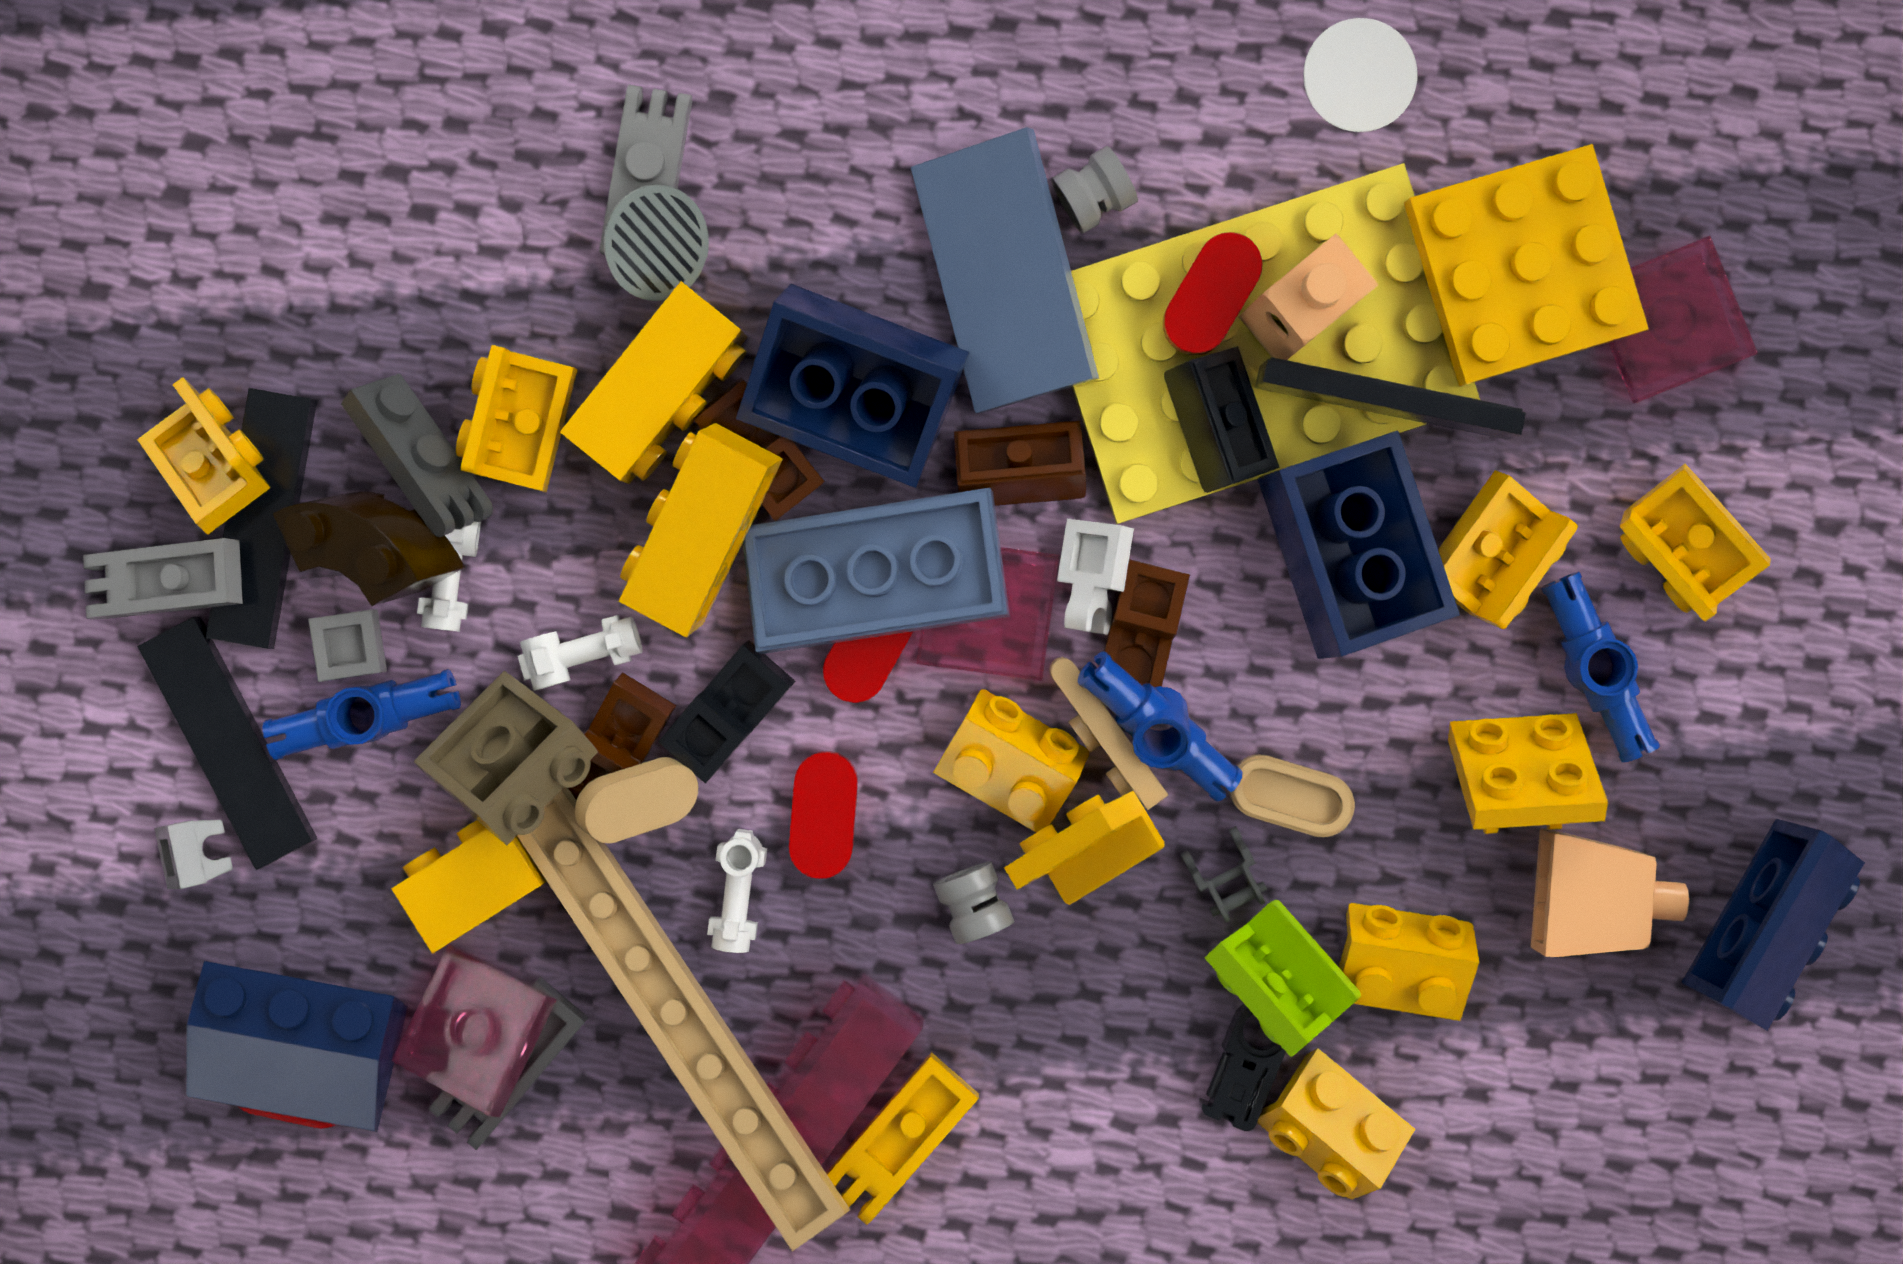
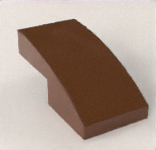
M741 377L707 404L693 420L701 429L717 423L783 458L762 502V506L777 521L825 481L792 440L736 419L747 383Z
M1129 559L1124 592L1119 591L1104 652H1107L1113 661L1141 685L1148 683L1153 687H1158L1163 684L1172 641L1178 630L1190 574Z
M622 672L613 682L589 729L584 734L599 752L590 760V770L586 778L580 784L568 788L576 801L583 788L595 778L644 763L677 705Z

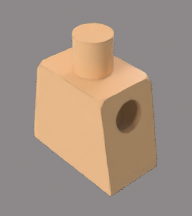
M1335 234L1260 295L1239 318L1271 357L1288 360L1376 288L1378 284L1343 240ZM1271 313L1283 323L1288 334L1276 324Z
M1540 828L1531 948L1545 957H1563L1648 948L1651 942L1652 919L1685 920L1689 905L1688 888L1685 883L1655 881L1657 863L1656 858L1653 856L1555 830Z

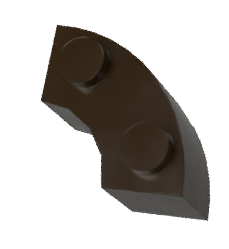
M361 491L345 493L288 506L272 513L299 572L317 567L338 571L358 585L371 606L419 593L464 569L465 566L446 536L436 537L415 509L408 511L394 502L384 499L385 494Z

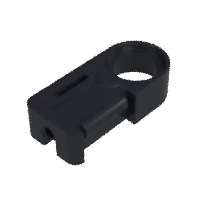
M1242 1004L1236 1010L1221 1046L1226 1052H1223L1206 1092L1210 1099L1207 1101L1200 1098L1199 1104L1205 1115L1216 1120L1224 1118L1230 1121L1233 1127L1243 1131H1251L1257 1124L1286 1051L1281 1045L1274 1042L1266 1046H1254L1245 1040L1243 1034L1244 1024L1253 1015L1245 1004Z

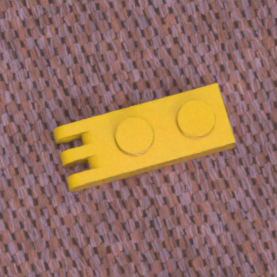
M932 1052L826 1172L834 1186L841 1181L845 1173L853 1179L841 1194L848 1207L856 1201L864 1190L872 1196L861 1207L857 1215L864 1224L868 1225L975 1104L979 1099V1093Z

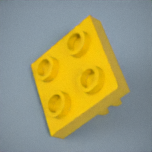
M1577 713L1450 721L1448 743L1473 830L1483 829L1484 834L1498 833L1499 828L1546 825L1548 830L1562 829V825L1568 823L1605 821L1608 800Z

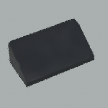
M1238 346L1189 360L1164 373L1170 397L1204 492L1209 493L1280 468Z

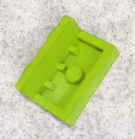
M1273 900L1267 904L1247 924L1220 942L1204 957L1216 971L1220 983L1229 992L1241 999L1259 1020L1265 1035L1274 1043L1281 1045L1291 1058L1361 997L1358 988L1279 900Z

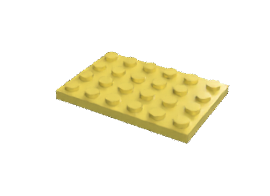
M1404 163L1071 271L1099 379L1072 386L1116 525L1256 480L1280 469L1397 430L1399 433L1427 425V423L1255 388L1259 366L1271 356L1241 321L1239 316L1267 289L1335 234L1343 240L1375 279L1378 286L1292 355L1288 361L1480 400L1475 383L1461 387L1458 385L1404 206L1406 200L1415 196ZM1234 232L1248 237L1260 251L1262 272L1244 306L1222 342L1215 349L1202 355H1187L1179 352L1171 346L1165 337L1163 316L1193 262L1206 242L1218 234ZM1271 313L1276 324L1288 334L1283 323ZM1238 346L1280 468L1207 493L1201 487L1164 379V373L1189 360Z

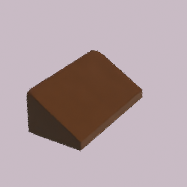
M1080 420L954 431L959 492L991 488L995 506L1085 498L1086 471Z

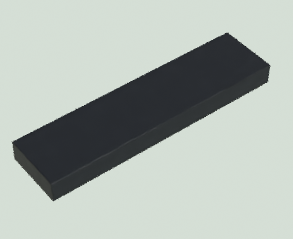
M1270 357L1259 366L1255 388L1505 440L1522 435L1526 412H1522L1523 409L1273 357Z
M253 388L248 389L241 431L263 456L264 460L255 467L268 483L270 489L225 522L223 538L239 540L243 604L211 607L205 638L265 649L275 648L291 552L272 513L300 503L317 400Z
M191 617L137 647L255 870H258L318 838L277 760L270 756L266 746L268 743L213 639L205 638L207 628L201 617Z

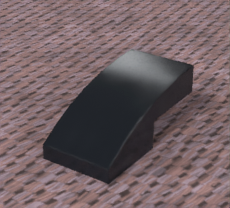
M748 640L737 650L709 685L694 698L660 738L658 743L682 764L692 770L706 784L796 681L766 654L757 653L755 645Z

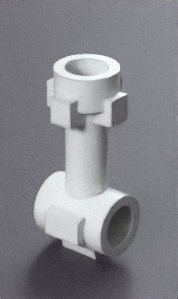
M474 521L470 526L459 530L454 529L452 533L445 535L461 560L463 555L476 557L480 522ZM461 570L434 584L431 598H419L417 614H423L421 627L460 632L461 619L467 620L468 604L457 601Z
M619 615L602 619V632L560 643L557 631L520 641L523 654L518 655L524 680L530 679L535 691L570 681L567 668L607 656H611L614 665L632 661L631 656L642 653L641 639L632 616L620 619Z
M738 829L728 842L720 843L717 846L716 861L721 863L722 868L726 872L722 915L721 917L709 918L707 935H713L711 947L719 951L733 953L749 952L750 940L756 939L758 922L747 920L752 872L755 868L765 865L767 849L762 847L760 841L753 835L752 830Z

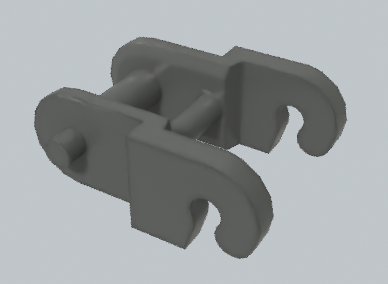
M1236 826L1228 829L1242 858L1237 862L1238 866L1212 879L1209 877L1202 878L1188 850L1181 853V857L1199 891L1201 892L1208 888L1216 904L1209 908L1213 917L1221 914L1225 923L1230 921L1229 911L1254 898L1260 905L1265 904L1261 893L1267 890L1263 881L1256 884L1248 868L1256 863ZM1243 874L1249 886L1221 900L1216 887Z

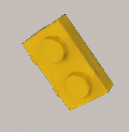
M492 345L488 358L480 357L475 367L471 390L472 394L478 395L473 419H465L463 421L456 442V456L463 458L461 471L547 492L561 438L560 431L564 426L577 369Z
M182 377L172 385L186 404L137 440L193 521L208 535L269 490L270 486L255 467L264 460L263 456L240 429L231 434L225 426L234 417L224 403L210 388L199 394Z
M1686 463L1628 507L1621 519L1620 528L1624 533L1620 535V539L1627 551L1642 565L1651 562L1665 577L1666 581L1663 583V588L1675 605L1685 613L1693 609L1705 622L1716 614L1717 606L1720 602L1770 566L1771 558Z
M1494 470L1438 549L1456 604L1470 615L1495 627L1505 629L1513 618L1525 608L1529 596L1551 565L1563 555L1566 544L1578 529V525L1569 517L1549 510L1510 475Z
M981 689L933 773L1034 832H1038L1049 826L1078 782L1090 752L1087 748L1077 743L1075 738L1066 731L1051 728L1023 712L1014 701Z
M1134 791L1107 804L1104 803L1098 794L1066 813L1072 824L1066 829L1057 833L1051 824L1019 843L1025 854L1005 866L1004 869L1017 890L1048 874L1063 901L1070 905L1164 848L1165 843Z
M1350 903L1346 913L1347 939L1339 968L1361 993V997L1354 1004L1461 1021L1479 966L1473 924L1447 915L1431 916L1395 910L1385 905L1369 906Z
M1319 1048L1307 1053L1277 1101L1264 1107L1257 1121L1261 1127L1269 1132L1268 1136L1277 1148L1289 1155L1299 1157L1318 1173L1317 1177L1325 1188L1334 1194L1349 1199H1355L1381 1189L1415 1131L1414 1127Z

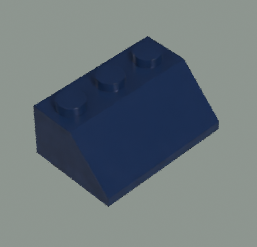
M790 284L773 302L736 419L916 488L950 407L969 352Z
M1398 430L1280 469L1257 479L1318 659L1343 657L1460 616Z
M1775 819L1681 983L1768 1031L1772 1022L1780 1020L1790 1009L1795 998V988L1793 986L1805 965L1813 964L1822 954L1828 939L1825 931L1837 910L1844 909L1855 897L1860 885V879L1857 876L1865 862L1822 830Z
M204 961L187 1021L186 1096L377 1132L408 1006L391 995Z

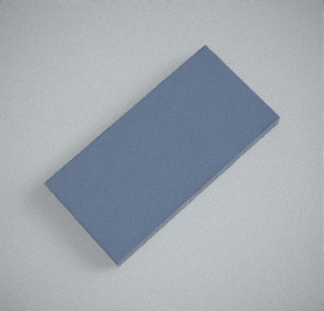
M1025 127L912 166L911 171L957 346L969 352L963 369L975 413H985L1099 379L1034 129Z
M991 488L751 525L742 543L755 651L759 654L1010 617L994 496Z

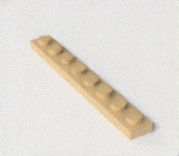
M564 787L544 807V817L541 824L533 832L526 835H517V837L790 1249L794 1251L850 1211V1208L607 845L595 840L579 827L575 818L576 799L568 787Z

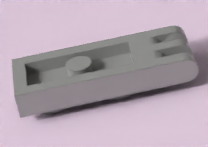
M628 85L599 249L602 255H605L604 235L608 220L614 208L626 195L648 185H666L678 189L692 107V95L678 93L674 107V117L672 118L665 116L668 98L667 91L653 89L649 112L643 113L640 112L643 102V88L641 86Z
M220 538L83 556L84 569L93 571L105 569V578L84 581L85 594H106L107 603L87 605L86 619H111L243 604L239 540Z

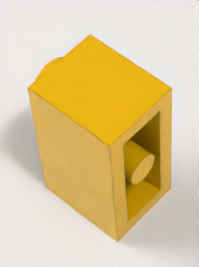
M476 820L456 833L462 844L441 856L437 848L434 847L402 867L408 878L391 889L432 954L547 882L517 836L508 845H505Z

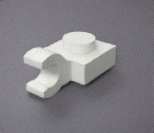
M1067 519L1057 577L1058 582L1073 584L1070 600L1065 611V628L1108 634L1112 622V608L1107 597V589L1124 592L1134 528Z

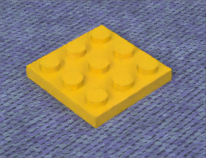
M1593 144L1410 197L1404 202L1459 387L1638 334L1649 329Z

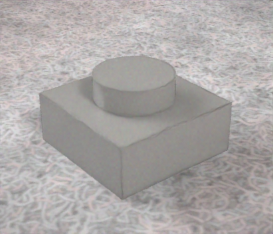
M378 609L308 619L318 682L387 672Z

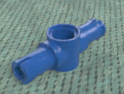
M1577 571L1559 578V581L1556 583L1552 581L1541 587V590L1546 595L1565 636L1561 644L1566 653L1564 669L1568 681L1574 688L1585 694L1593 712L1600 711L1619 752L1618 756L1621 762H1629L1643 757L1641 752L1644 750L1649 754L1660 747L1636 698L1641 692L1635 681L1638 671L1636 655L1628 645L1620 640H1616L1608 621L1601 623L1581 580L1582 576ZM1602 649L1610 656L1613 666L1609 678L1603 683L1597 684L1589 675L1588 664L1592 655Z
M1104 651L1094 657V662L1099 665L1098 668L1090 661L1083 667L1078 676V684L1090 691L1116 714V723L1132 736L1134 752L1141 762L1154 768H1169L1173 771L1182 770L1217 802L1227 797L1226 791L1220 787L1221 785L1231 793L1237 788L1242 779V770L1237 765H1233L1206 741L1205 731L1189 718L1186 700L1179 692L1168 687H1153L1148 683L1141 685ZM1156 724L1172 726L1167 730L1161 731L1150 729L1151 726Z
M446 669L442 670L441 673L398 685L395 681L389 680L370 686L345 688L337 692L333 697L319 700L316 703V708L275 720H265L262 726L264 738L286 734L284 740L266 744L268 752L274 760H279L284 756L326 744L330 749H336L346 745L377 741L389 733L406 729L408 721L451 709H460L461 699L459 691L440 696L437 695L438 690L456 686V680L451 670ZM359 697L366 699L374 709L375 718L373 725L366 732L354 726L350 717L352 704Z

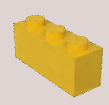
M680 281L562 428L560 433L619 481L630 484L635 476L644 481L653 473L665 457L667 451L660 445L676 426L682 431L686 430L694 422L693 419L704 409L707 401L701 397V394L717 376L720 380L725 381L740 365L747 353L740 346L747 336L739 327Z
M717 423L698 431L697 435L690 432L681 443L673 461V467L680 471L671 490L663 489L659 493L647 515L646 523L653 526V529L644 547L637 545L628 556L622 568L620 578L626 581L627 584L618 602L686 638L701 627L710 612L783 458Z

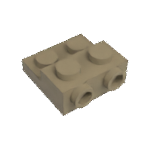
M504 670L413 762L431 780L458 801L474 819L505 845H508L517 835L529 834L541 824L544 817V807L564 787H574L586 778L590 770V760L599 751L573 721Z

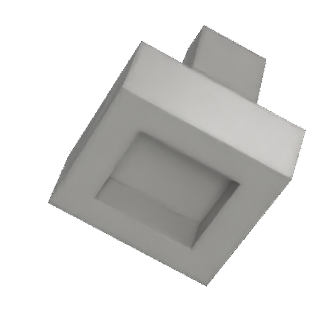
M191 820L154 828L167 889H183L204 884L210 879L233 870L230 857L211 860L202 851V844L207 837L225 832L222 820Z

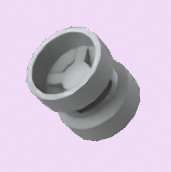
M1108 146L1091 154L1088 164L1082 167L1081 171L1078 172L1067 168L1051 178L1057 197L1072 223L1081 234L1099 225L1104 211L1109 212L1113 209L1121 212L1138 202L1137 193L1126 170L1116 154Z
M992 861L968 867L933 883L939 902L948 906L951 912L952 920L949 927L956 944H964L981 939L1014 923L1008 903L1000 900L995 887L998 877Z

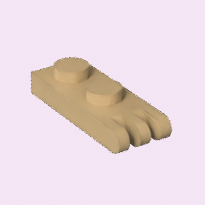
M1065 657L1054 659L1049 667L1050 675L1078 713L1077 716L1068 722L1090 753L1101 746L1112 760L1115 767L1105 774L1120 795L1123 796L1134 791L1147 810L1166 798L1168 793L1150 768L1136 756L1132 743L1104 704L1090 691L1078 684L1077 680L1080 671L1076 665Z

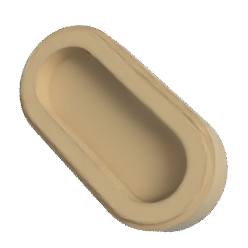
M1262 754L1248 756L1236 764L1242 770L1243 775L1240 784L1232 793L1229 791V795L1233 804L1249 817L1316 837H1330L1340 833L1348 826L1353 817L1355 809L1353 794L1348 785L1334 775Z
M668 757L654 759L597 777L589 782L577 798L575 818L579 827L595 840L602 843H615L673 824L684 818L696 802L698 781L692 770L677 760Z

